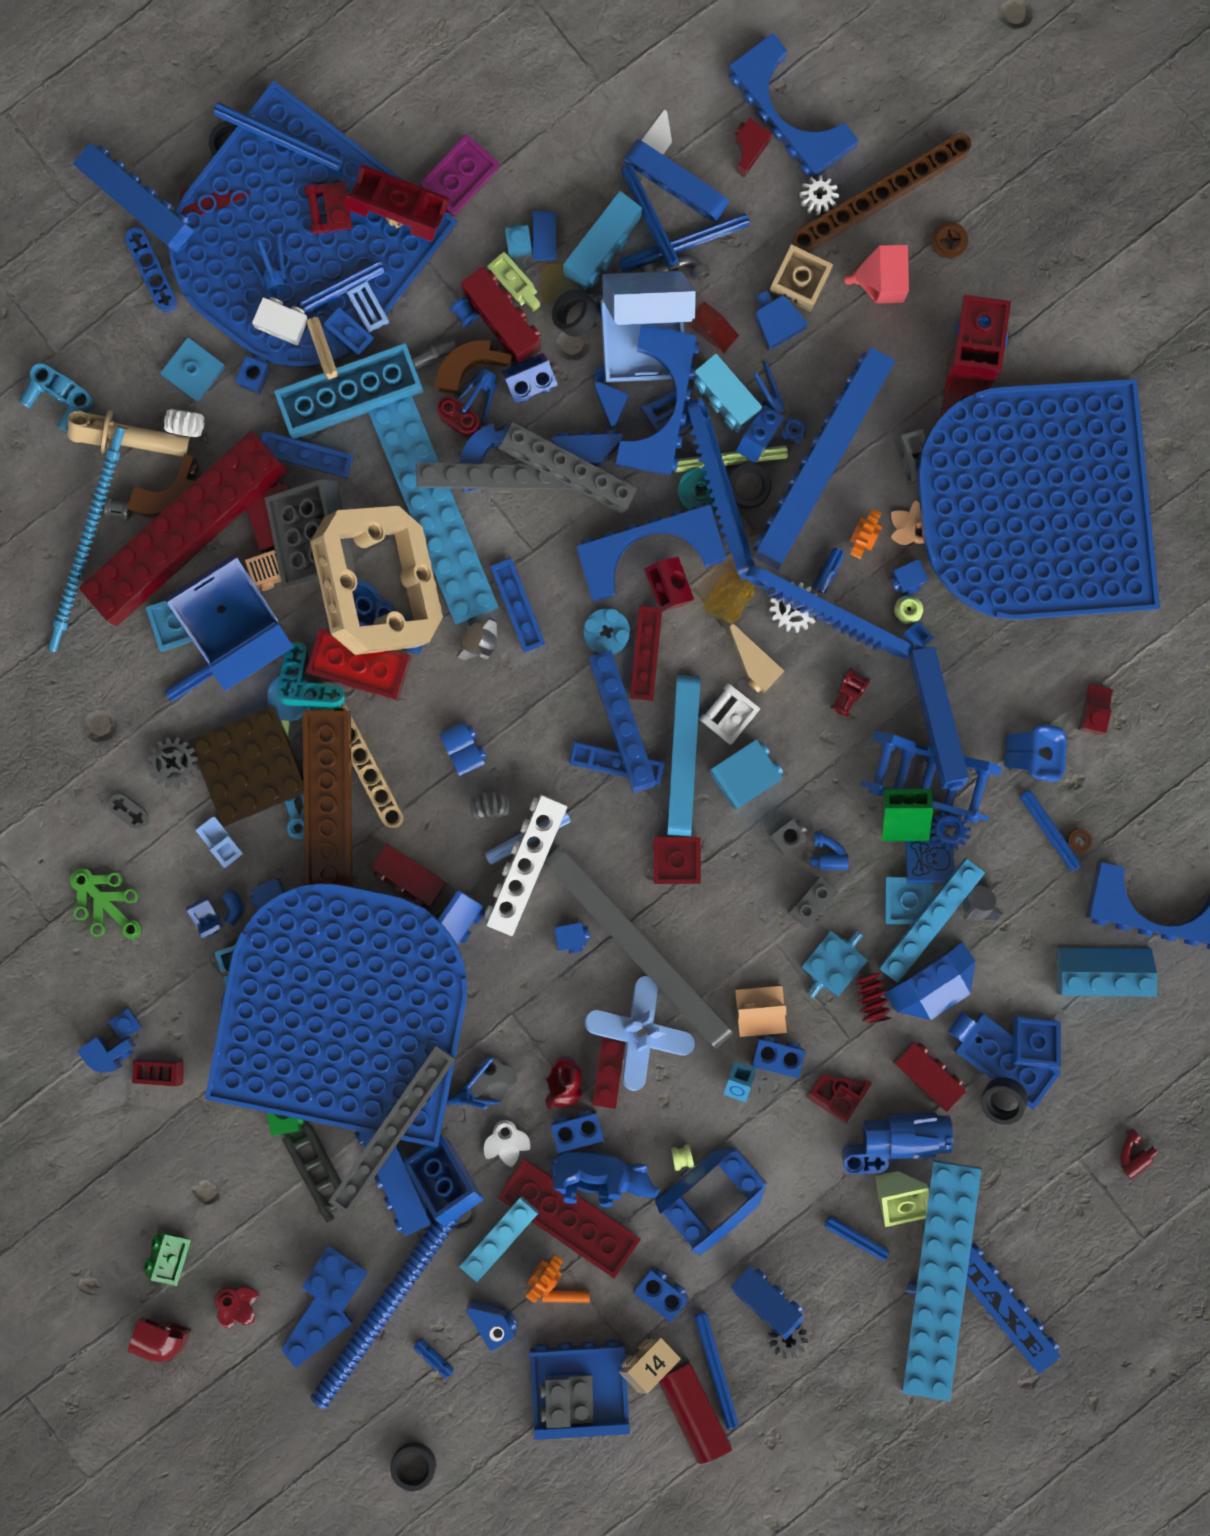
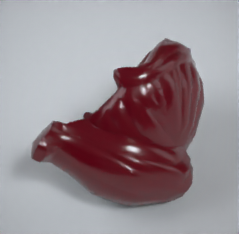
M566 1056L559 1058L546 1078L550 1091L545 1100L548 1109H552L553 1106H571L580 1100L582 1096L580 1089L581 1072L574 1059Z

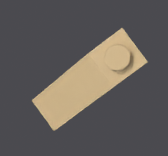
M732 624L729 627V632L746 677L750 680L748 685L757 693L760 690L765 693L784 673V670Z

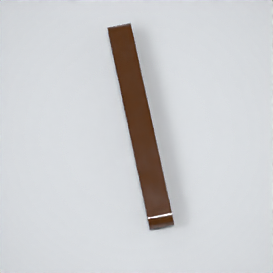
M956 134L799 229L793 237L792 245L808 253L812 252L962 161L971 148V139L966 134ZM954 144H962L965 150H957ZM935 156H943L945 158V162H937L935 160ZM917 167H922V168H924L925 171H926V174H923V175L918 174V173L915 171V168H917ZM903 179L907 185L900 187L896 184L895 180ZM884 191L887 197L881 199L877 197L876 192ZM859 202L864 203L868 209L859 210L856 204ZM843 214L847 217L848 221L840 222L836 216ZM824 226L828 229V233L820 234L816 228ZM805 238L809 244L807 246H800L797 240Z

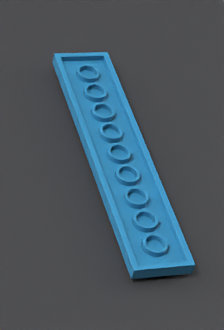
M412 396L369 411L409 513L423 527L431 566L455 625L457 626L466 620L474 619L498 609L499 607L450 488H416V464L439 463Z
M938 1160L933 1162L903 1394L950 1401L982 1167Z

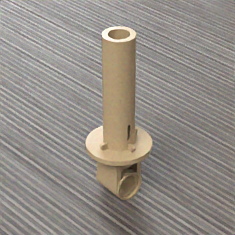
M108 410L106 417L82 411L71 412L68 416V438L73 442L101 446L102 454H105L108 445H111L116 427L125 429L121 442L122 446L181 457L188 453L190 437L115 423L113 421V410Z

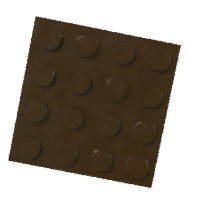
M275 705L266 707L189 740L191 747L195 749L194 755L198 757L197 763L223 827L304 794L303 775Z

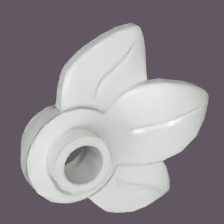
M509 1120L499 1121L494 1127L493 1134L484 1143L486 1159H491L499 1154L502 1161L509 1167H513L518 1160L519 1150H530V1140L527 1134L517 1130L515 1124ZM507 1127L510 1130L509 1135H502L501 1129Z

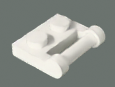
M727 683L723 688L724 692L705 715L702 714L698 720L729 745H732L760 708ZM731 696L737 700L718 725L712 720Z

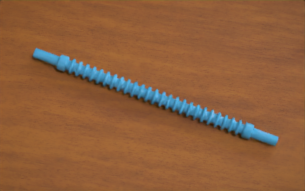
M116 427L110 449L106 450L105 457L107 458L103 460L105 466L101 467L103 472L99 473V476H101L97 480L99 485L95 486L97 491L93 492L95 498L91 499L93 504L89 505L91 511L87 512L89 517L85 518L87 523L83 524L85 530L81 531L83 536L79 537L81 543H77L79 549L75 550L77 556H73L75 562L71 563L73 568L69 569L71 575H67L69 581L65 582L67 588H63L65 594L61 595L63 600L59 601L61 607H57L59 613L55 614L58 617L53 620L52 626L54 629L47 650L57 652L63 630L67 629L68 623L66 620L70 619L68 613L72 612L70 607L74 606L72 600H76L74 594L78 593L76 591V588L80 587L78 581H81L80 575L84 574L82 572V569H85L83 564L87 562L86 556H89L87 551L91 549L90 543H93L91 538L95 537L93 533L94 530H97L95 525L99 524L97 519L101 518L99 512L103 511L101 506L105 505V502H103L107 498L105 493L109 492L107 487L111 486L109 480L113 479L111 474L115 473L113 468L117 466L115 462L119 460L121 455L119 449L125 429Z

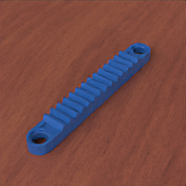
M699 398L688 402V411L694 428L691 435L696 436L693 443L699 445L696 453L702 454L699 462H704L705 464L701 468L702 471H707L704 479L710 480L707 488L713 490L710 494V497L715 498L712 505L718 507L715 515L721 516L718 524L724 526L720 532L726 534L723 541L729 543L726 551L732 552L738 574L742 579H746L745 576L751 565L755 566L708 409L704 401Z
M753 565L749 567L745 578L749 582L768 591V597L776 595V601L784 599V605L792 603V609L794 610L800 607V613L808 612V617L816 616L818 622L824 620L825 626L833 624V630L841 628V634L849 632V638L857 636V642L865 640V646L873 645V650L875 651L883 649L903 659L910 657L913 646L910 643L761 567Z

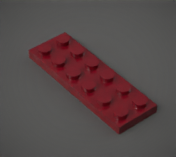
M525 1158L497 1197L503 1203L512 1207L522 1196L539 1211L531 1221L532 1223L614 1279L641 1240L636 1234L577 1194V1203H565L561 1193L553 1188V1177Z

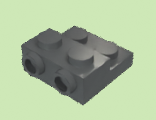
M592 1373L544 1375V1383H540V1397L545 1398V1407H541V1422L546 1423V1428L570 1427V1424L593 1423Z

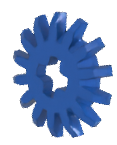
M944 811L941 812V819L935 815L934 819L937 823L931 822V826L934 829L930 830V834H936V836L932 837L931 840H940L937 845L938 847L946 843V850H949L950 844L953 845L955 850L958 849L957 843L964 846L966 843L962 839L970 838L965 832L971 831V827H964L968 821L964 820L961 822L960 818L962 815L954 817L953 813H950L949 816H946ZM945 826L955 828L954 836L943 833L946 830Z

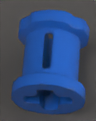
M466 297L459 299L450 307V311L452 313L455 312L462 321L463 328L469 327L480 317L479 313L474 312L467 303L468 299Z

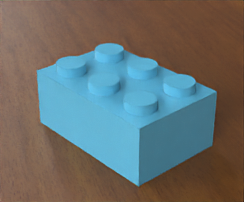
M717 354L695 371L693 379L695 383L693 385L694 389L700 396L705 395L710 401L708 404L716 414L718 412L721 413L725 418L723 422L729 430H735L739 434L755 420L762 406Z

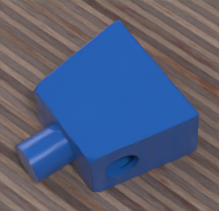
M767 290L756 297L762 308L756 311L755 319L768 351L806 330L807 321L785 296L774 300Z

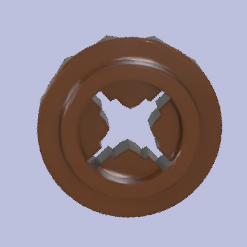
M944 222L933 231L931 244L934 252H937L941 258L952 259L960 256L966 250L968 235L960 224ZM948 232L951 239L957 240L952 243L951 249L948 243L941 242L947 238Z

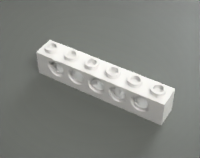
M541 793L538 798L534 797L529 808L532 814L529 820H524L520 832L523 833L521 840H516L511 851L514 854L511 863L507 862L503 869L502 875L505 878L502 885L497 884L494 890L493 897L496 898L493 906L488 905L483 918L487 919L486 926L513 936L568 807L565 803ZM547 815L549 817L548 824L546 826H538L536 824L538 816ZM532 836L540 839L539 845L535 848H530L527 845V840ZM522 858L529 859L531 861L529 868L520 869L518 867L519 860ZM512 880H519L522 886L519 890L512 891L508 887L509 883ZM508 901L512 903V909L509 912H502L499 909L502 902Z

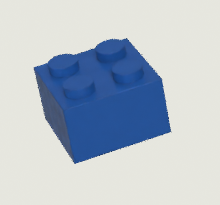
M328 1246L301 1289L341 1314L368 1272Z

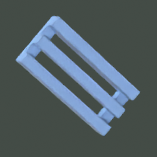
M367 281L346 291L369 334L373 330L381 328L382 325L389 323ZM361 289H366L382 320H377ZM357 292L374 324H369L353 295Z

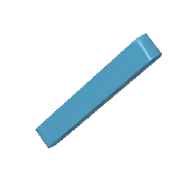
M677 675L667 831V835L691 837L700 676Z

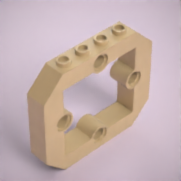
M400 506L337 510L325 516L310 542L331 635L355 655L416 648L429 643L443 616L423 527ZM394 534L402 566L401 582L407 588L414 621H405L401 613L392 611L376 618L373 625L360 627L352 591L357 587V578L346 567L340 539L353 538L357 546L367 548L381 542L385 535Z

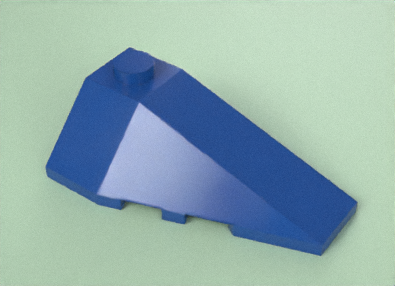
M357 579V587L352 591L360 627L373 625L376 618L392 611L399 612L393 607L394 604L380 596L376 592L377 589L371 584ZM403 615L405 621H412L407 615ZM423 645L401 650L419 655Z

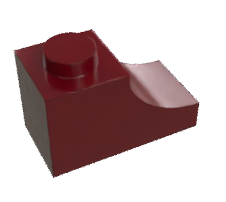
M751 118L745 124L742 122L735 131V135H737L735 144L739 146L742 154L737 173L743 177L747 175L772 137L771 132Z
M1093 684L1088 685L1078 730L1098 735L1107 733L1112 711L1110 705L1113 689Z

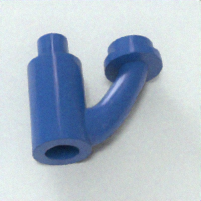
M822 830L814 832V845L823 847V844H825L835 854H819V857H810V867H819V870H848V853H846L845 849L837 841L824 835Z

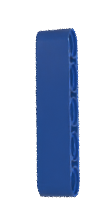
M637 139L623 158L624 162L627 165H632L635 171L710 221L716 222L729 204L728 199L641 140Z

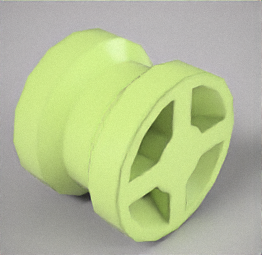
M689 1144L679 1149L676 1147L671 1148L676 1171L686 1166L689 1168L694 1167Z

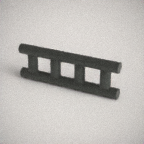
M309 1124L303 1128L306 1135L295 1141L289 1135L282 1139L324 1220L328 1223L335 1219L331 1212L338 1208L330 1203H326L320 1191L331 1185L337 1190L342 1181L315 1130ZM311 1143L317 1156L304 1162L298 1149ZM322 1164L328 1177L315 1183L309 1170Z

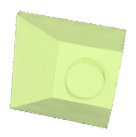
M899 1171L875 1176L877 1194L885 1227L926 1218L929 1190L926 1183Z

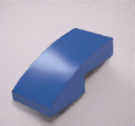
M532 211V259L556 261L555 212Z

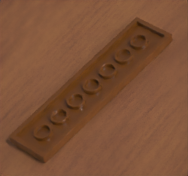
M304 710L305 885L333 883L353 887L351 711Z

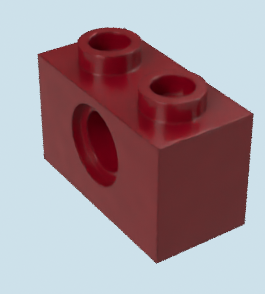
M679 556L658 561L644 569L660 612L682 607L694 600Z

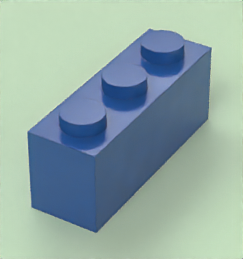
M749 1267L731 1286L732 1292L786 1340L804 1320V1316L801 1313L803 1309L795 1301L790 1303L785 1299V1292L775 1284L772 1287L766 1281L768 1277L760 1269L754 1270Z

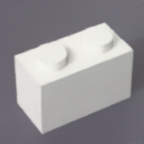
M270 297L269 300L262 298L252 324L258 330L298 346L308 318L304 315L305 311L295 306H292L291 309L283 306L282 301Z

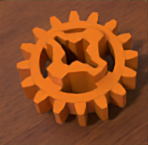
M872 508L867 518L861 516L850 539V542L855 544L850 555L861 559L865 549L872 550L882 528V525L878 524L881 512Z
M554 1253L547 1261L541 1260L526 1282L530 1285L525 1294L526 1298L535 1303L542 1295L547 1297L562 1275L559 1271L563 1263L562 1258Z

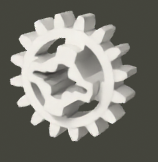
M801 582L798 587L803 589V583ZM809 586L806 591L810 592L811 587ZM776 598L770 599V602L775 604V606L769 608V612H775L772 621L778 619L780 621L778 627L780 628L785 625L786 632H789L791 627H793L795 632L798 633L801 626L804 630L808 629L807 622L810 624L815 623L814 618L808 617V612L802 614L800 611L795 610L788 615L791 605H784V599L776 601ZM780 602L784 606L785 613L783 615H781L779 610ZM791 618H800L802 621L790 622L789 620Z

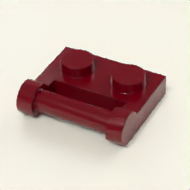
M345 181L304 187V194L308 198L312 223L310 226L311 234L353 229L350 211L344 209L347 196ZM320 194L324 195L327 224H321L317 201V195Z

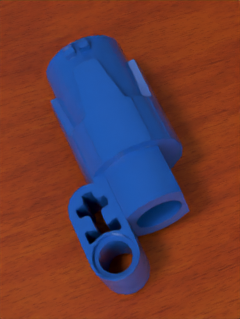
M936 1113L887 1114L886 1120H863V1144H852L844 1147L841 1153L844 1168L850 1174L882 1173L888 1168V1159L937 1157V1154H951L953 1150L951 1118L949 1115L936 1116ZM851 1157L858 1158L856 1161L853 1162L848 1161Z

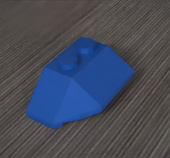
M960 942L887 990L885 995L897 1013L932 1020L971 994L976 961L965 944Z

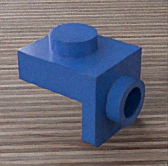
M207 896L186 907L188 914L198 928L201 938L213 936L222 928L221 918Z

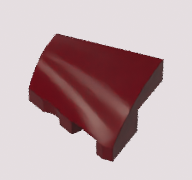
M822 1074L806 1098L844 1123H847L872 1085V1082L867 1080L864 1082L850 1080V1078L845 1077L834 1078L831 1075Z

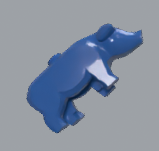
M595 1151L587 1153L562 1152L552 1158L550 1162L552 1166L553 1188L561 1193L565 1203H577L576 1192L578 1189L588 1193H598L599 1204L602 1207H611L613 1204L612 1199H621V1193L626 1191L635 1196L655 1198L660 1192V1189L655 1187L647 1173L648 1165L636 1163L632 1165L618 1157L600 1155Z

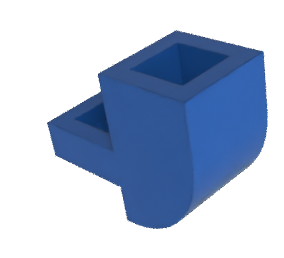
M99 1036L81 1047L77 1052L88 1067L94 1071L106 1073L120 1069L122 1065L117 1059L119 1058L122 1061L133 1054L131 1049L136 1044L132 1038H129L111 1050L103 1037Z

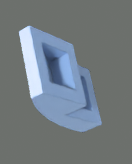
M215 815L195 829L224 868L243 854Z

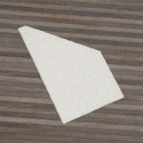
M665 109L641 140L662 155L672 143L668 114Z

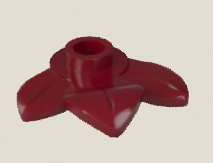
M245 1286L235 1290L232 1288L219 1290L215 1296V1304L219 1309L217 1314L219 1323L226 1329H230L234 1322L243 1325L253 1323L255 1316L250 1305L260 1295L254 1289ZM226 1297L231 1298V1302L228 1304L222 1302Z

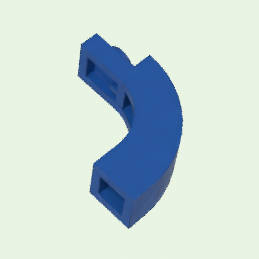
M492 423L474 433L462 450L459 464H483L486 454L492 448L500 445L511 424L500 427V431L496 432ZM464 489V492L466 493L477 489Z

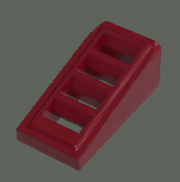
M133 1060L132 1083L175 1087L183 1084V1061ZM143 1065L146 1066L145 1078H142ZM152 1066H155L154 1079H152ZM162 1067H165L164 1079H162Z

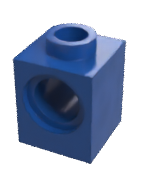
M253 355V358L245 356L235 381L237 385L260 395L270 372L266 360ZM259 369L257 377H248L250 370Z

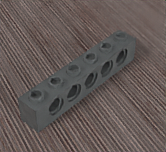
M514 422L507 429L498 449L620 514L627 510L637 488Z

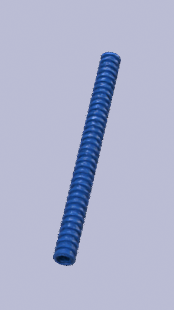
M457 1219L446 1227L438 1221L431 1224L432 1228L426 1231L428 1234L423 1235V1241H419V1246L414 1248V1254L411 1253L409 1255L410 1259L405 1261L406 1265H402V1271L397 1272V1278L394 1277L392 1279L393 1283L388 1285L389 1289L383 1292L385 1295L380 1296V1302L375 1303L376 1307L372 1308L371 1314L366 1316L367 1320H363V1326L358 1328L359 1332L354 1333V1339L351 1338L349 1340L350 1344L345 1346L346 1350L340 1353L341 1357H337V1363L332 1364L333 1369L328 1370V1375L323 1377L324 1381L319 1383L320 1387H316L314 1390L315 1394H311L310 1398L313 1403L323 1409L329 1407L328 1403L333 1401L332 1397H336L338 1394L337 1390H341V1384L346 1383L345 1379L349 1378L350 1372L355 1370L354 1366H358V1360H362V1354L367 1353V1347L372 1346L371 1342L376 1340L375 1336L381 1333L380 1329H384V1323H388V1317L393 1316V1310L396 1311L398 1309L397 1305L402 1303L401 1299L407 1296L405 1293L410 1292V1286L415 1285L414 1280L419 1279L418 1275L424 1272L423 1268H427V1262H431V1256L436 1255V1249L439 1250L441 1248L440 1244L445 1242L444 1238L449 1236L448 1232L453 1231V1225L458 1223Z

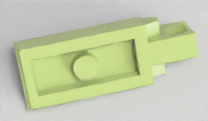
M505 252L501 253L487 265V269L495 274L498 282L521 306L526 303L533 312L541 306L538 299L534 296L537 293L534 284Z

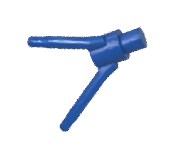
M489 1057L469 1082L461 1088V1091L456 1092L455 1095L448 1096L447 1101L449 1105L457 1104L461 1106L467 1104L486 1109L488 1107L487 1104H500V1102L492 1099L474 1098L470 1087L493 1061L492 1057Z

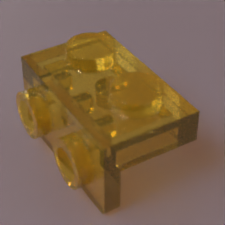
M725 569L702 609L724 620L731 626L741 617L742 611L747 602L753 597L756 587L747 579H742L740 575Z

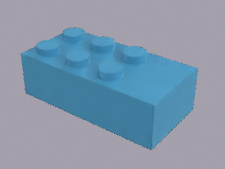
M619 191L563 264V276L584 292L589 287L593 289L600 280L598 276L603 269L607 271L612 265L614 254L617 251L620 253L627 245L628 236L641 220L642 207Z

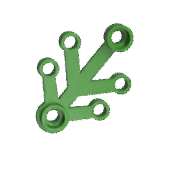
M80 868L75 870L70 877L71 886L77 890V908L74 910V917L77 920L88 918L89 910L86 908L88 892L94 898L93 924L90 927V932L93 936L100 937L106 932L103 924L105 909L122 926V933L126 938H138L142 933V925L136 920H129L111 901L135 903L139 899V893L134 889H128L125 892H101L95 886L96 884H109L112 887H118L122 884V876L119 873L93 875L88 869ZM114 875L119 879L117 884L111 882V878ZM80 876L85 877V883L82 885L78 882ZM129 892L135 894V898L132 901L127 897ZM80 909L85 911V916L82 918L78 916ZM97 925L102 928L100 934L94 932V928ZM129 925L135 927L133 934H129L127 931Z

